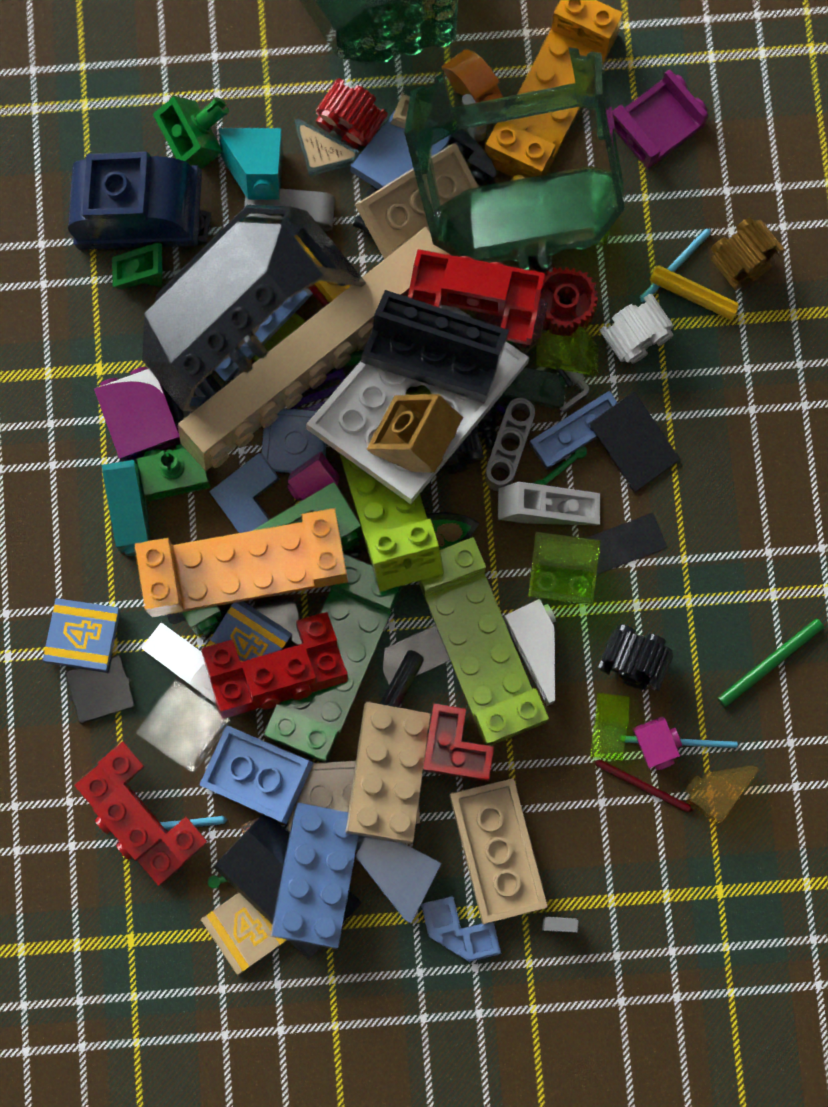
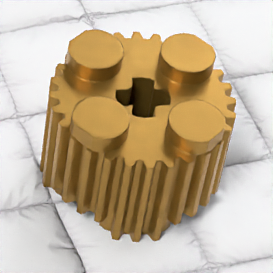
M751 217L746 218L736 227V234L732 235L728 240L726 237L720 239L711 248V251L714 253L711 259L734 290L741 288L740 282L745 281L749 277L752 281L759 279L760 276H763L772 267L770 259L775 254H778L780 257L785 252V248L762 220L755 222Z

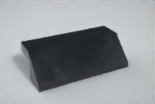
M385 290L374 314L373 330L362 353L361 362L485 403L498 369L509 330Z
M263 814L218 860L213 868L273 925L290 832L276 819ZM348 890L343 924L362 903L350 890ZM289 940L308 960L322 947Z

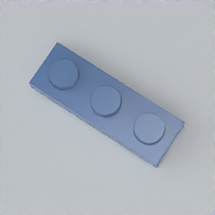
M610 391L530 440V446L546 469L597 438L588 423L618 403Z

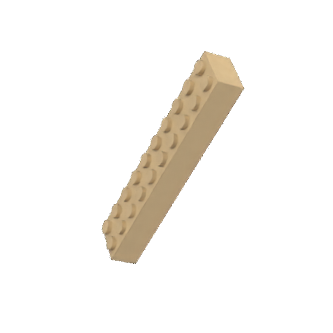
M426 227L365 274L362 278L367 283L363 287L350 286L271 349L263 359L260 358L252 364L254 367L248 374L242 372L178 423L181 444L205 472L212 466L214 468L221 466L228 459V453L235 447L242 448L253 439V433L261 426L267 428L273 424L278 418L277 414L282 409L294 407L302 399V393L310 387L315 389L326 380V374L333 368L339 370L345 366L351 359L350 355L358 348L360 350L365 349L373 330L374 314L384 291L388 290L408 297L413 265L418 249L450 255Z

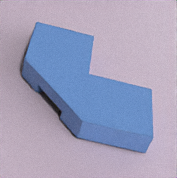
M453 896L421 904L428 936L469 962L501 954L494 922L461 928Z

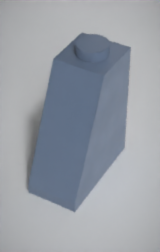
M358 836L356 846L358 852L355 857L404 920L412 923L441 863L404 843Z

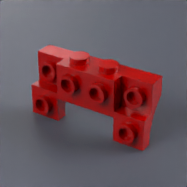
M418 249L413 265L408 297L437 307L444 305L502 316L501 328L509 330L507 341L531 345L544 287L545 273L510 267L500 262L489 263L474 260L468 256L457 257Z
M327 612L296 620V628L302 644L240 662L233 639L201 648L221 720L258 708L270 709L288 699H304L311 695L312 692L347 682L348 674Z
M122 741L74 786L94 808L93 811L98 816L95 822L107 835L112 832L119 842L116 844V847L127 860L133 857L158 886H162L209 841L204 838L187 816L169 832L161 825L132 788L127 785L134 776L145 768V765L134 755L128 745Z

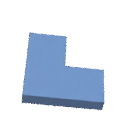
M258 453L209 492L237 531L243 533L252 531L271 520L256 500V497L280 480V478L265 457Z

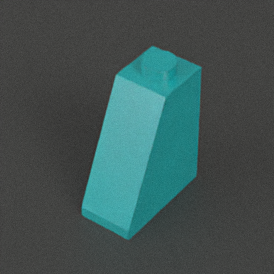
M219 128L220 146L223 150L221 158L247 199L280 200L283 159L282 129Z
M134 460L101 465L116 548L120 553L125 552L126 556H136L135 544L151 541L146 497L144 496L139 467Z

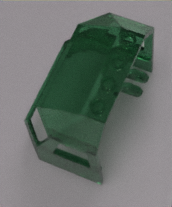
M569 47L576 82L573 84L452 107L444 73L435 77V85L428 89H425L424 86H419L411 91L404 134L433 245L452 256H468L474 260L489 263L512 259L519 261L521 269L529 270V256L538 255V262L541 268L549 267L548 255L571 248L586 249L601 241L625 209L624 179L601 53L591 51L587 56L580 55L579 49ZM575 107L597 111V136L599 140H605L611 171L587 166L467 189L441 205L431 154L432 145L458 130ZM426 177H427V182H428L430 197H429V193H428V189H427V185H426Z

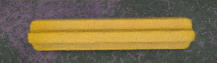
M656 266L651 274L650 281L727 319H732L737 313L739 307L737 302L662 266Z

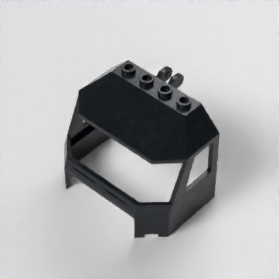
M247 204L157 293L156 302L144 313L142 361L182 411H195L222 389L210 373L224 360L230 357L239 369L247 374L253 369L254 366L240 349L242 345L246 344L252 353L261 359L268 355L267 349L255 333L289 298L320 280L334 282L339 286L353 285L363 287L367 282L307 210L291 206ZM250 213L282 216L283 218L281 224L242 222ZM296 234L323 267L318 266L294 237Z

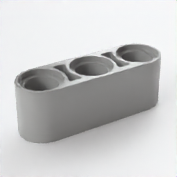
M280 189V200H248L245 196L244 207L247 204L291 206L307 210L323 231H330L333 228L335 197L331 194ZM250 213L243 221L245 223L281 224L283 218L282 216Z
M525 398L514 399L507 406L488 461L485 481L488 487L494 491H499V488L512 484L535 416L534 405ZM518 409L523 410L527 413L528 419L522 422L516 421L511 413ZM508 438L513 439L518 443V448L514 451H507L502 447L501 442ZM495 468H503L507 471L508 478L498 481L493 478L491 472Z

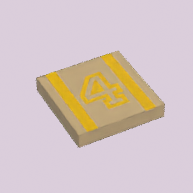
M237 893L200 919L237 975L287 941L286 939L271 937L272 924L240 893Z

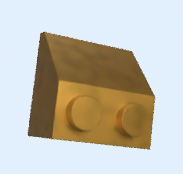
M440 394L395 395L366 450L411 472L435 473L443 461V456L450 442L456 436L463 417Z

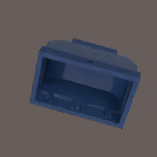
M148 152L86 154L85 160L76 161L72 165L68 231L74 238L73 245L79 250L142 248L155 243L162 244V247L198 246L202 170L198 166H191L183 160L151 156Z

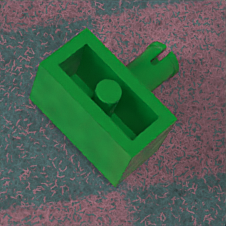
M173 96L153 114L176 159L183 160L191 166H198L202 170L223 152L211 129L213 125L229 113V108L226 107V103L221 98L215 97L211 103L201 110L196 100Z
M182 444L175 447L176 450L173 451L170 449L167 452L160 449L151 450L144 453V457L137 458L144 496L148 502L211 488L207 471L205 472Z

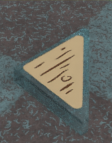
M300 119L294 120L309 176L350 166L361 154V152Z

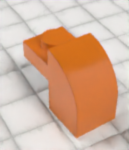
M465 49L441 66L455 93L463 96L465 94L472 95L486 122L508 107L497 86L500 83L498 78L477 53Z

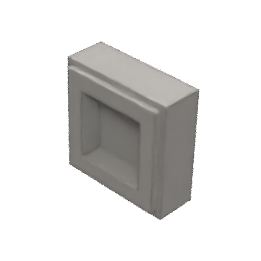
M544 917L542 919V930L578 932V920L574 918Z

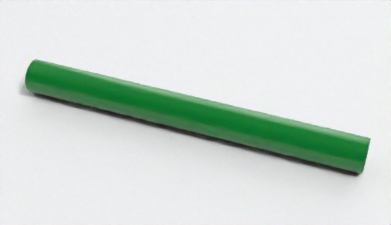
M815 618L717 697L720 704L726 708L823 630L824 625L822 622Z

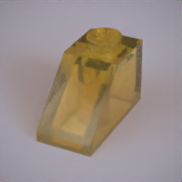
M751 765L707 772L701 778L695 775L685 789L689 793L685 802L714 823H722L759 769Z

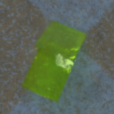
M580 326L572 337L541 332L537 337V366L597 376L598 345Z
M597 693L590 758L623 761L626 729L629 723L630 697Z

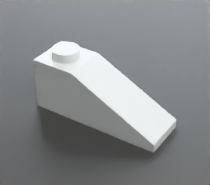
M516 482L499 488L498 520L533 524L600 525V493Z
M538 599L505 615L504 621L546 706H549L555 701V638L552 623L556 622V618L548 604L543 606L541 600Z
M160 623L142 649L216 704L201 651Z

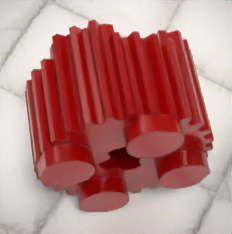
M338 78L316 109V114L319 116L316 123L327 132L335 131L336 134L342 137L341 142L345 146L357 150L359 145L366 147L388 116V113L385 109L380 111L375 106L376 98L368 90L359 85H356L355 88H350L344 85L345 80Z
M554 267L552 272L549 270L546 272L537 320H539V325H543L544 330L548 329L549 334L552 333L556 338L571 337L572 333L577 335L579 330L581 332L584 331V328L588 327L593 319L598 297H596L597 291H595L596 283H592V277H587V272L582 273L580 270L575 272V268L569 270L568 267L565 270ZM563 298L564 302L569 299L571 303L569 305L562 304L560 299Z

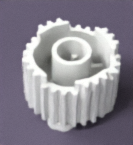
M652 294L645 296L644 300L646 302L639 307L630 304L612 317L615 323L611 327L603 326L599 330L621 362L626 361L627 363L631 362L634 364L648 354L645 349L656 343L658 346L662 345L674 336L671 331L674 325Z

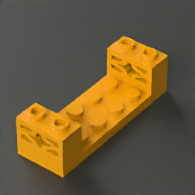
M597 0L559 1L553 14L551 30L504 120L498 119L485 144V152L496 170L511 177L516 174L520 175L540 188L618 36L623 12Z
M335 508L302 514L303 522L187 543L172 545L168 538L136 543L135 550L145 610L151 617L347 583L348 579Z

